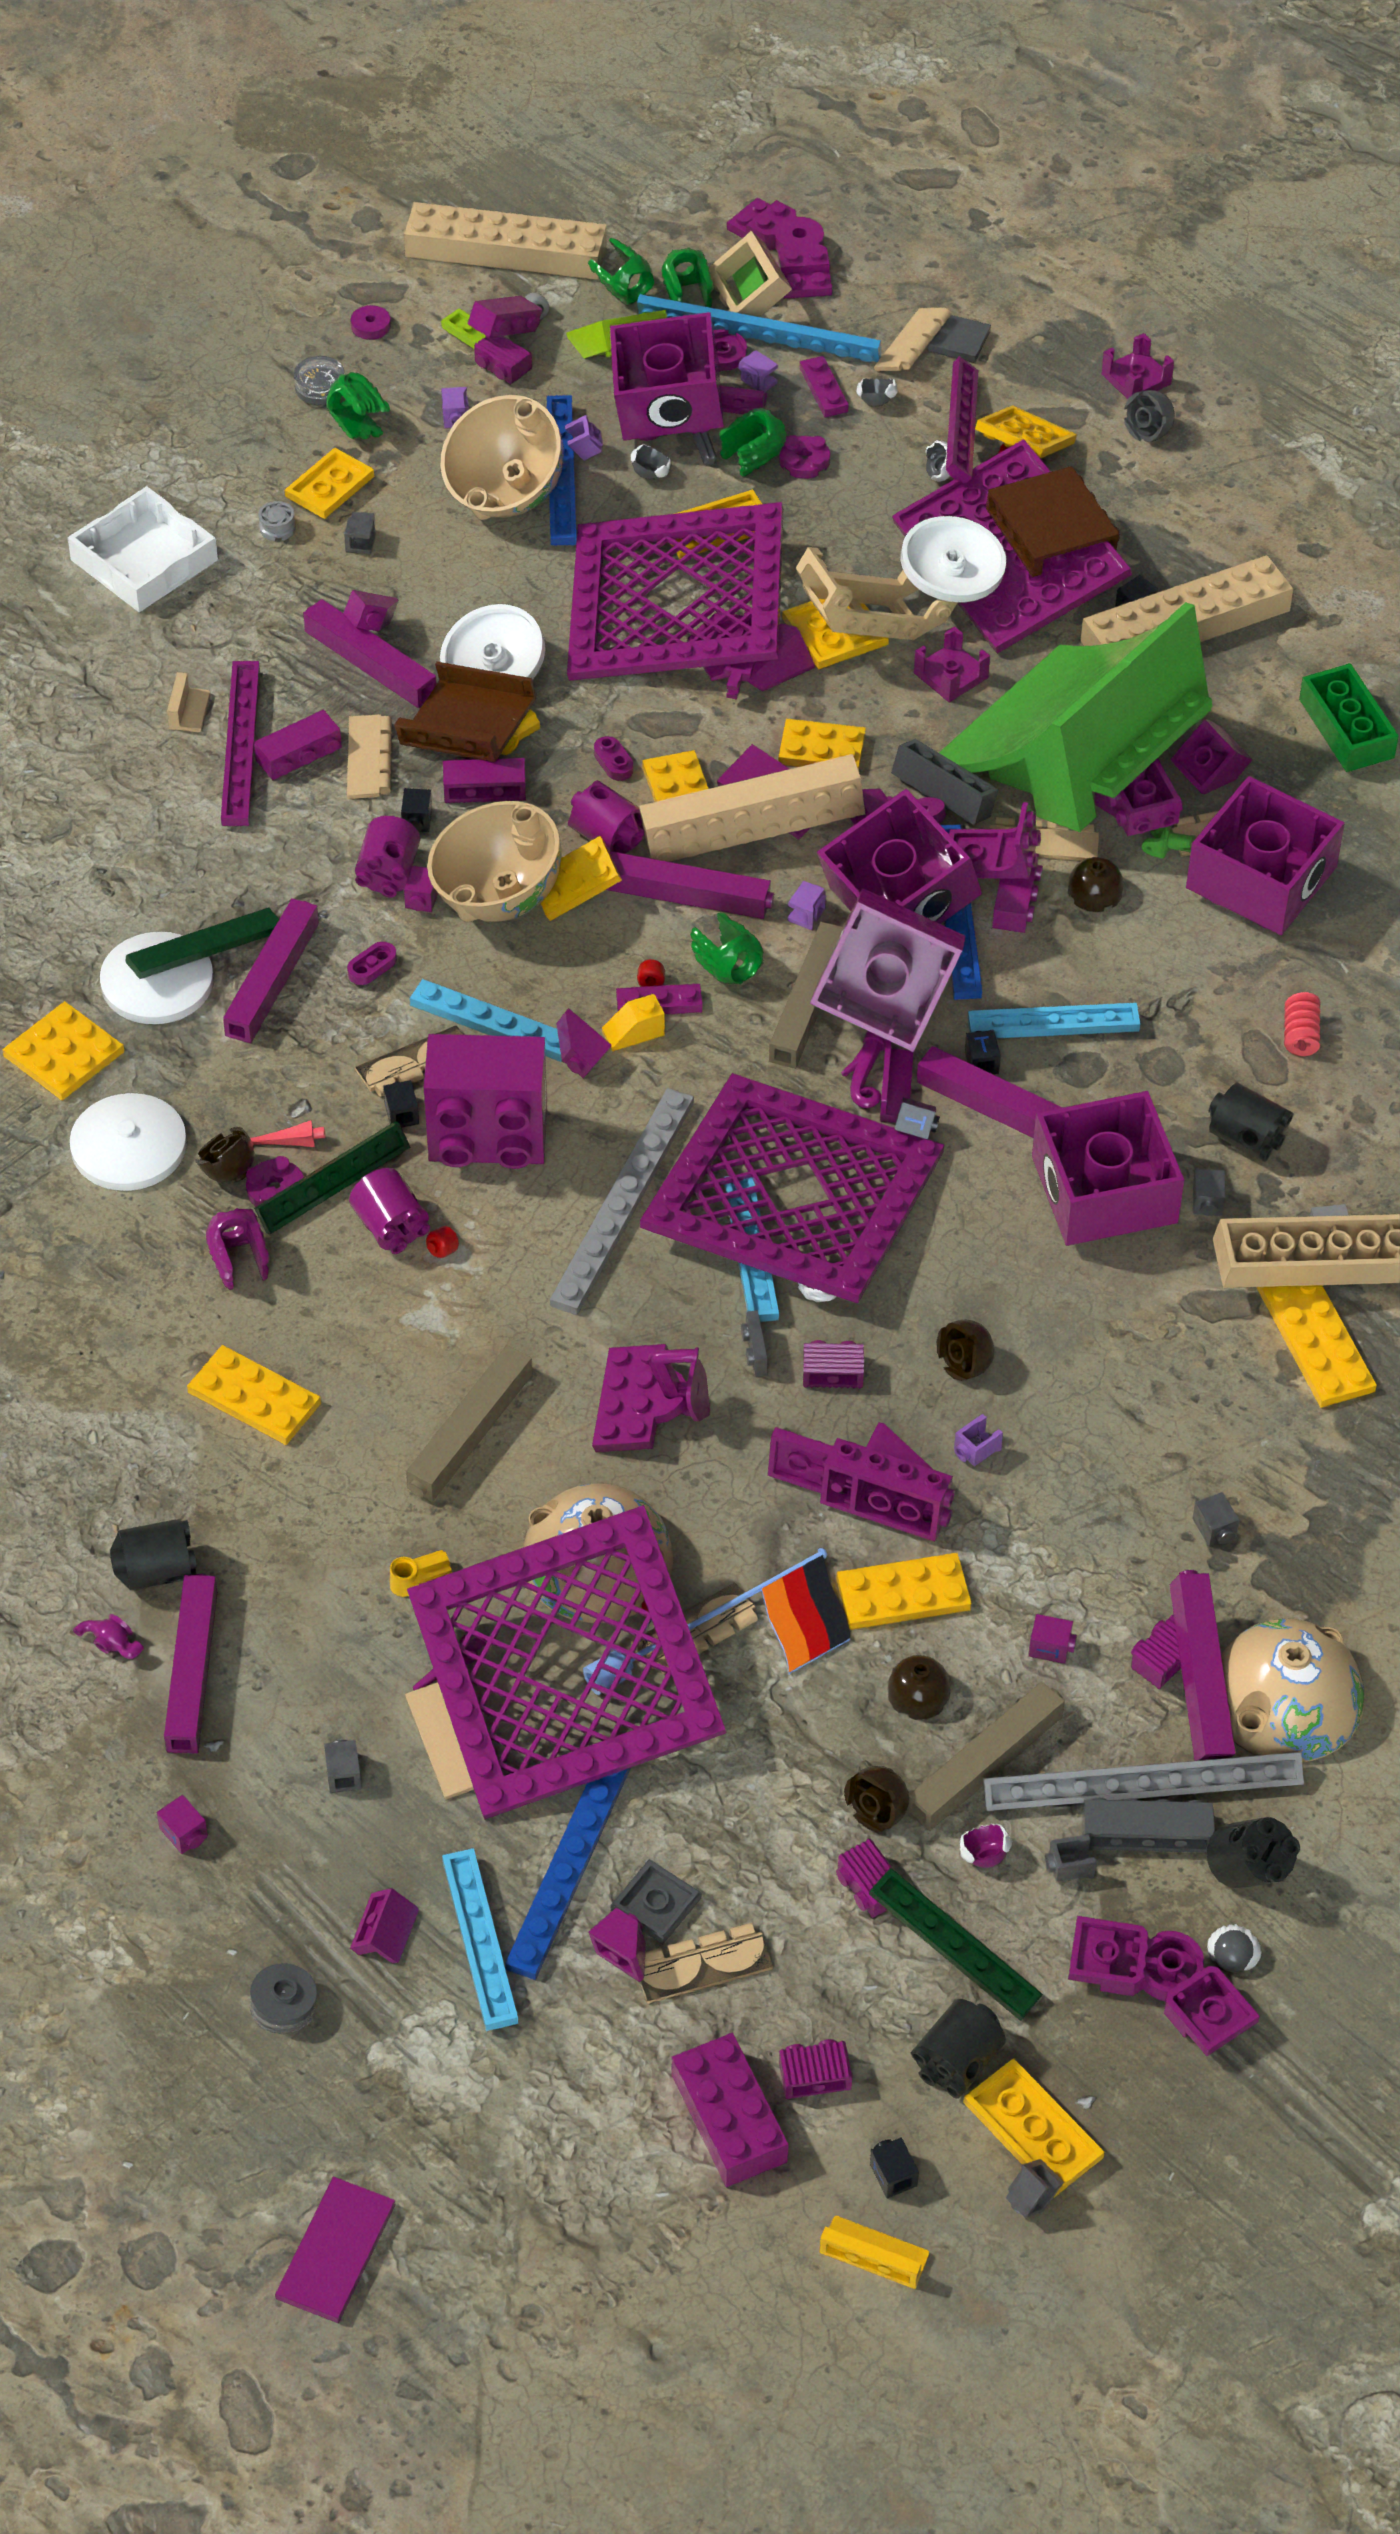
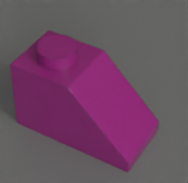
M352 590L343 614L356 628L379 632L390 624L399 600L395 597Z
M568 1008L556 1023L561 1058L572 1072L579 1074L584 1079L612 1045Z
M616 1907L588 1932L595 1952L638 1982L644 1979L646 1942L641 1931L643 1926L635 1915L631 1913L627 1915Z

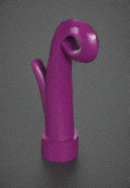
M870 1031L866 1032L863 1046L857 1056L841 1072L842 1076H847L854 1071L850 1087L851 1098L854 1103L864 1109L876 1106L881 1100L880 1091L873 1087H864L880 1051L884 1050L886 1044L885 1038ZM871 1095L870 1098H865L864 1096Z

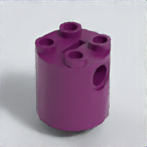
M594 781L583 792L578 791L571 799L573 808L568 820V826L591 841L601 836L609 851L626 854L643 839L644 830L639 807L602 782Z
M380 816L374 818L368 824L355 868V881L359 886L380 892L388 898L395 897L397 892L405 888L421 840L419 831L413 824L395 816Z
M382 1168L365 1175L351 1191L349 1197L351 1207L365 1227L373 1233L379 1247L384 1250H390L392 1254L401 1253L405 1250L407 1244L413 1242L417 1237L426 1235L431 1228L428 1223L429 1216L427 1211L418 1203L413 1191L400 1173L393 1168Z

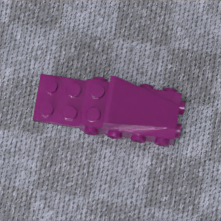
M1158 758L1115 798L1095 792L1094 798L1095 805L1115 817L1118 826L1123 827L1127 836L1178 824L1180 811L1183 809L1181 798Z
M878 1422L866 1447L837 1438L834 1445L831 1446L775 1427L771 1435L767 1475L821 1493V1504L934 1542L942 1526L947 1527L949 1525L952 1510L948 1509V1507L950 1508L955 1496V1490L951 1489L953 1476L931 1468L884 1423Z

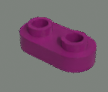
M610 736L601 737L595 741L594 756L606 774L616 781L629 779L633 775V760L616 738Z
M377 942L364 950L348 963L349 980L357 985H366L378 978L396 964V948L388 942Z

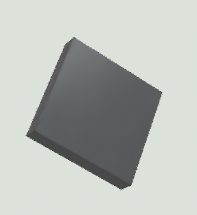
M951 315L928 344V351L953 358L961 356L964 360L975 363L991 331V325Z
M649 1859L610 1906L611 1911L617 1907L627 1915L629 1913L635 1915L643 1926L641 1931L664 1944L700 1901L702 1893Z

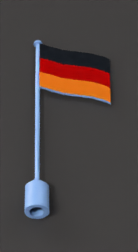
M819 1548L818 1553L687 1624L689 1630L762 1591L768 1619L785 1653L788 1674L793 1673L850 1640V1629L846 1614L829 1581L824 1559L827 1557V1551L824 1548ZM651 1644L636 1654L644 1656L652 1652L656 1645ZM613 1651L609 1654L605 1664L619 1670L626 1655ZM600 1659L583 1668L587 1684ZM631 1659L625 1673L632 1675L631 1670L634 1668L632 1662L635 1659ZM601 1669L595 1683L610 1689L616 1675ZM621 1678L619 1684L625 1681L626 1679ZM591 1689L596 1695L602 1694L595 1689Z

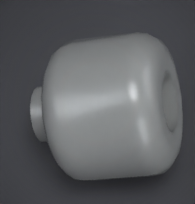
M532 292L524 297L543 309L540 319H543L548 314L549 303L541 294Z

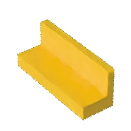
M839 2216L833 2217L829 2228L825 2226L820 2238L819 2253L916 2289L929 2257V2251Z

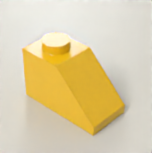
M655 994L628 1001L602 1027V1033L605 1039L612 1045L610 1047L612 1052L665 1036V1013Z

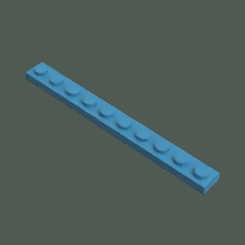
M639 294L637 300L638 314L666 310L667 318L711 312L713 330H728V334L736 335L738 333L745 339L754 338L767 343L785 344L792 348L800 347L811 349L818 353L836 354L839 357L858 358L865 362H878L881 358V340Z

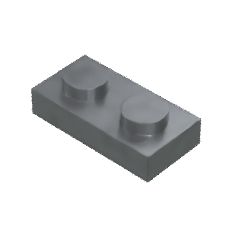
M758 1310L747 1311L746 1324H741L743 1342L748 1341L749 1348H746L747 1365H753L755 1377L767 1376V1353Z

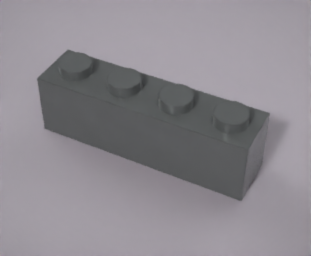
M917 739L910 740L898 747L891 773L900 778L903 783L913 786L926 797L941 799L944 802L945 809L955 812L968 823L975 825L991 817L999 789Z
M1093 1798L1091 1800H1084L1082 1835L1089 1834V1850L1207 1853L1210 1837L1215 1832L1213 1803H1204L1200 1800L1172 1802L1167 1799L1139 1801L1133 1798L1125 1800Z

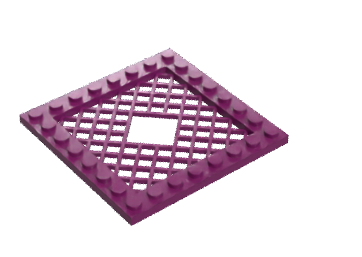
M782 502L578 524L567 663L568 680L778 659L784 512ZM745 534L751 539L742 545L736 540ZM718 537L725 540L718 547L711 544ZM675 539H683V540L680 541V542H677ZM692 540L700 543L692 550L685 547ZM668 542L674 547L665 553L659 548ZM755 543L754 551L750 550L749 547ZM632 544L629 548H627V547L624 546V545ZM643 545L648 550L640 556L634 551ZM730 545L738 548L731 555L723 552ZM706 547L712 552L703 558L697 553ZM615 548H618L622 553L615 559L608 555ZM681 550L686 555L679 561L671 557ZM744 552L750 557L741 563L736 558ZM655 553L660 558L652 564L646 559ZM719 555L724 560L715 566L710 561ZM627 556L635 559L628 566L621 563ZM603 558L610 562L605 567H603ZM693 558L698 563L690 569L684 564ZM665 561L673 564L666 571L658 568ZM753 562H754V571L748 567V566L751 565ZM731 563L737 568L728 574L722 569ZM639 564H643L647 568L640 574L633 571ZM615 566L622 570L614 577L607 573ZM703 566L711 569L703 577L696 573ZM677 569H681L710 589L674 617L643 596ZM653 571L660 575L652 582L645 579ZM744 571L749 576L742 582L734 578ZM628 574L634 579L625 585L619 580ZM716 574L723 577L717 584L709 581ZM602 577L608 580L603 586H601ZM729 581L736 585L729 592L721 589ZM752 581H753V589L750 588L749 586H747V585H748L750 582H752ZM639 582L646 585L638 593L631 589ZM613 585L620 588L613 595L606 592ZM741 590L748 593L742 600L734 597ZM716 592L723 596L715 603L708 600ZM625 593L633 596L626 603L618 600ZM603 596L607 600L600 605V597ZM639 600L645 605L636 612L630 607ZM729 600L735 605L726 611L721 606ZM751 600H752V608L747 605V603H748L749 601H751ZM613 603L619 608L610 614L605 609ZM704 603L709 608L702 614L694 610ZM741 608L748 612L741 619L733 616ZM649 609L657 612L650 619L643 616ZM625 611L632 615L624 622L617 619ZM714 611L722 615L714 622L707 618ZM599 614L606 618L600 623ZM688 614H691L695 619L688 625L681 621ZM662 617L670 620L662 628L655 624ZM752 618L751 626L747 625L746 622ZM637 619L644 623L637 630L629 627ZM727 619L735 623L727 630L719 626ZM613 622L618 627L609 633L603 629ZM701 622L708 625L701 633L693 629ZM674 625L682 628L674 636L667 632ZM649 627L656 631L649 638L642 635ZM740 627L747 631L739 637L732 634ZM625 630L630 635L623 641L615 637ZM713 630L721 634L716 639H708L706 637ZM599 633L604 638L597 643ZM687 633L694 636L689 642L680 640ZM662 635L669 639L662 645L654 643ZM635 638L643 642L638 647L631 648L628 646ZM609 641L617 645L612 650H604L602 648Z
M732 1073L640 1219V1228L858 1304L943 1155L944 1144L894 1130L893 1127ZM759 1114L763 1122L754 1124L748 1122L746 1117ZM766 1115L775 1117V1119L769 1120ZM740 1119L744 1126L734 1128ZM785 1123L789 1131L776 1133L773 1126ZM793 1124L801 1126L802 1128L795 1129ZM767 1128L770 1135L757 1138L754 1131ZM748 1132L752 1140L739 1143L735 1135ZM812 1132L816 1140L803 1143L799 1135ZM819 1133L828 1135L829 1137L822 1138ZM729 1137L732 1144L723 1146ZM793 1137L797 1143L796 1145L784 1147L781 1139ZM774 1141L778 1149L765 1152L761 1144ZM838 1141L842 1149L830 1152L826 1144ZM846 1142L854 1144L856 1146L848 1147ZM756 1146L759 1154L746 1156L743 1149ZM820 1146L823 1154L811 1156L807 1150L808 1148ZM801 1150L805 1158L792 1161L788 1153ZM865 1150L869 1158L857 1161L853 1153ZM732 1151L738 1152L740 1158L727 1161L724 1153ZM873 1151L881 1153L883 1155L875 1156ZM718 1155L722 1163L712 1165L713 1161ZM782 1155L786 1163L773 1166L769 1158ZM847 1155L850 1163L837 1165L834 1158ZM892 1159L896 1167L883 1170L879 1162ZM764 1160L767 1167L754 1170L751 1162ZM828 1160L831 1165L830 1168L819 1170L815 1162ZM744 1164L748 1172L735 1175L731 1167ZM809 1164L829 1200L778 1212L758 1176ZM873 1164L877 1170L874 1173L864 1174L861 1167ZM722 1169L727 1171L729 1177L716 1179L712 1173ZM855 1169L858 1174L857 1177L849 1179L844 1177L842 1171ZM836 1173L840 1181L827 1184L823 1176ZM705 1174H707L710 1181L700 1183ZM895 1174L893 1180L890 1182L888 1176ZM752 1177L756 1186L743 1189L739 1181ZM878 1178L883 1180L885 1186L872 1188L869 1183L870 1180ZM733 1183L737 1189L736 1191L724 1193L720 1186ZM863 1183L866 1188L865 1191L854 1193L850 1185ZM714 1187L718 1195L705 1198L701 1190ZM844 1187L848 1195L835 1198L831 1190ZM695 1192L699 1200L689 1202ZM760 1192L764 1200L751 1203L747 1195ZM884 1193L882 1199L879 1200L877 1195ZM737 1197L742 1198L744 1205L731 1207L728 1201ZM871 1197L875 1204L862 1207L858 1199ZM722 1201L725 1209L712 1212L708 1204ZM852 1201L856 1209L843 1212L839 1204ZM703 1206L706 1214L695 1216L692 1215L689 1209ZM768 1206L772 1214L759 1217L755 1209ZM833 1206L837 1214L824 1217L820 1209ZM814 1210L818 1218L805 1221L801 1213ZM749 1211L752 1219L739 1221L736 1213ZM874 1212L869 1220L866 1213ZM729 1215L733 1221L732 1224L721 1225L716 1218ZM795 1215L799 1223L786 1226L782 1218ZM860 1215L864 1223L851 1226L847 1218ZM776 1220L780 1228L767 1231L763 1223ZM841 1220L845 1228L832 1231L828 1223ZM822 1224L826 1232L813 1235L809 1227ZM757 1225L760 1233L750 1235L744 1230L745 1227ZM803 1229L807 1237L794 1240L790 1232ZM863 1230L860 1237L858 1238L855 1232ZM784 1234L788 1241L776 1244L773 1243L770 1237ZM849 1234L853 1242L840 1245L836 1237ZM830 1239L834 1247L821 1250L817 1242ZM811 1243L814 1252L804 1254L800 1252L798 1246ZM852 1249L851 1253L847 1257L844 1251ZM838 1253L842 1259L840 1262L830 1263L825 1256Z
M644 1505L407 1589L485 1820L726 1734V1729ZM626 1547L628 1555H625L616 1550ZM605 1555L600 1566L587 1562L588 1560ZM611 1556L626 1561L619 1575L605 1569ZM631 1564L638 1583L624 1578ZM576 1565L570 1577L557 1572ZM582 1566L596 1572L590 1585L575 1580ZM601 1575L616 1580L610 1594L595 1588ZM546 1576L540 1588L528 1583L534 1579ZM552 1576L567 1582L560 1596L546 1591ZM621 1583L636 1589L629 1603L615 1597ZM572 1585L586 1591L580 1605L565 1599ZM516 1586L510 1598L498 1593ZM522 1587L537 1593L530 1607L516 1601ZM641 1592L648 1611L635 1606ZM591 1594L606 1599L600 1613L585 1608ZM542 1595L556 1601L550 1616L536 1610ZM486 1597L481 1608L468 1604ZM493 1597L507 1603L500 1617L486 1612ZM612 1602L626 1608L620 1622L605 1616ZM562 1604L576 1610L570 1624L555 1618ZM512 1606L527 1612L520 1626L506 1620ZM457 1607L450 1619L448 1610ZM463 1608L477 1614L470 1628L456 1622ZM631 1611L646 1617L639 1631L625 1625ZM582 1613L596 1619L589 1633L575 1627ZM532 1615L546 1620L540 1635L525 1629ZM482 1617L497 1622L490 1637L476 1631ZM651 1620L658 1639L645 1634ZM601 1622L616 1627L610 1641L595 1636ZM552 1623L606 1647L579 1700L525 1676ZM502 1625L517 1631L510 1645L496 1640ZM454 1628L467 1633L461 1646H459ZM622 1630L636 1636L630 1650L615 1644ZM522 1634L537 1640L530 1654L515 1648ZM472 1636L487 1642L480 1656L466 1650ZM641 1639L656 1645L649 1659L635 1653ZM492 1645L506 1650L500 1665L485 1659ZM661 1648L668 1667L655 1662ZM611 1650L626 1655L619 1670L605 1664ZM512 1653L527 1659L520 1673L505 1668ZM463 1655L477 1661L470 1675ZM632 1658L646 1664L640 1678L625 1673ZM482 1664L497 1670L490 1684L475 1678ZM651 1667L666 1673L660 1687L645 1682ZM601 1669L616 1675L610 1689L595 1683ZM502 1673L516 1678L509 1693L495 1687ZM671 1676L679 1696L665 1690ZM621 1678L636 1684L630 1698L615 1692ZM521 1682L536 1687L529 1702L515 1696ZM473 1684L486 1689L480 1703ZM641 1687L656 1692L650 1707L635 1701ZM591 1689L606 1694L599 1709L585 1703ZM542 1690L556 1696L549 1711L535 1705ZM492 1692L506 1698L500 1712L485 1707ZM661 1696L676 1701L670 1716L655 1710ZM612 1697L626 1703L619 1718L605 1712ZM562 1699L576 1705L569 1720L555 1714ZM512 1701L526 1707L519 1721L505 1716ZM681 1705H683L685 1712L677 1714ZM632 1706L647 1712L640 1726L625 1721ZM581 1708L596 1714L590 1728L575 1723ZM531 1710L546 1716L539 1730L525 1725ZM482 1712L496 1718L490 1731H488ZM652 1715L662 1719L647 1725ZM601 1717L616 1723L610 1737L595 1732ZM551 1719L566 1725L559 1739L545 1733ZM501 1721L516 1726L509 1741L494 1735ZM621 1726L632 1730L617 1736ZM571 1728L586 1734L579 1748L565 1742ZM521 1730L536 1735L529 1750L514 1744ZM591 1737L601 1740V1742L587 1746ZM541 1738L556 1744L549 1759L534 1753ZM492 1740L506 1746L499 1760ZM561 1747L572 1751L557 1757ZM511 1749L526 1755L519 1770L504 1764ZM531 1758L542 1762L526 1768ZM502 1769L510 1772L511 1774L504 1776Z

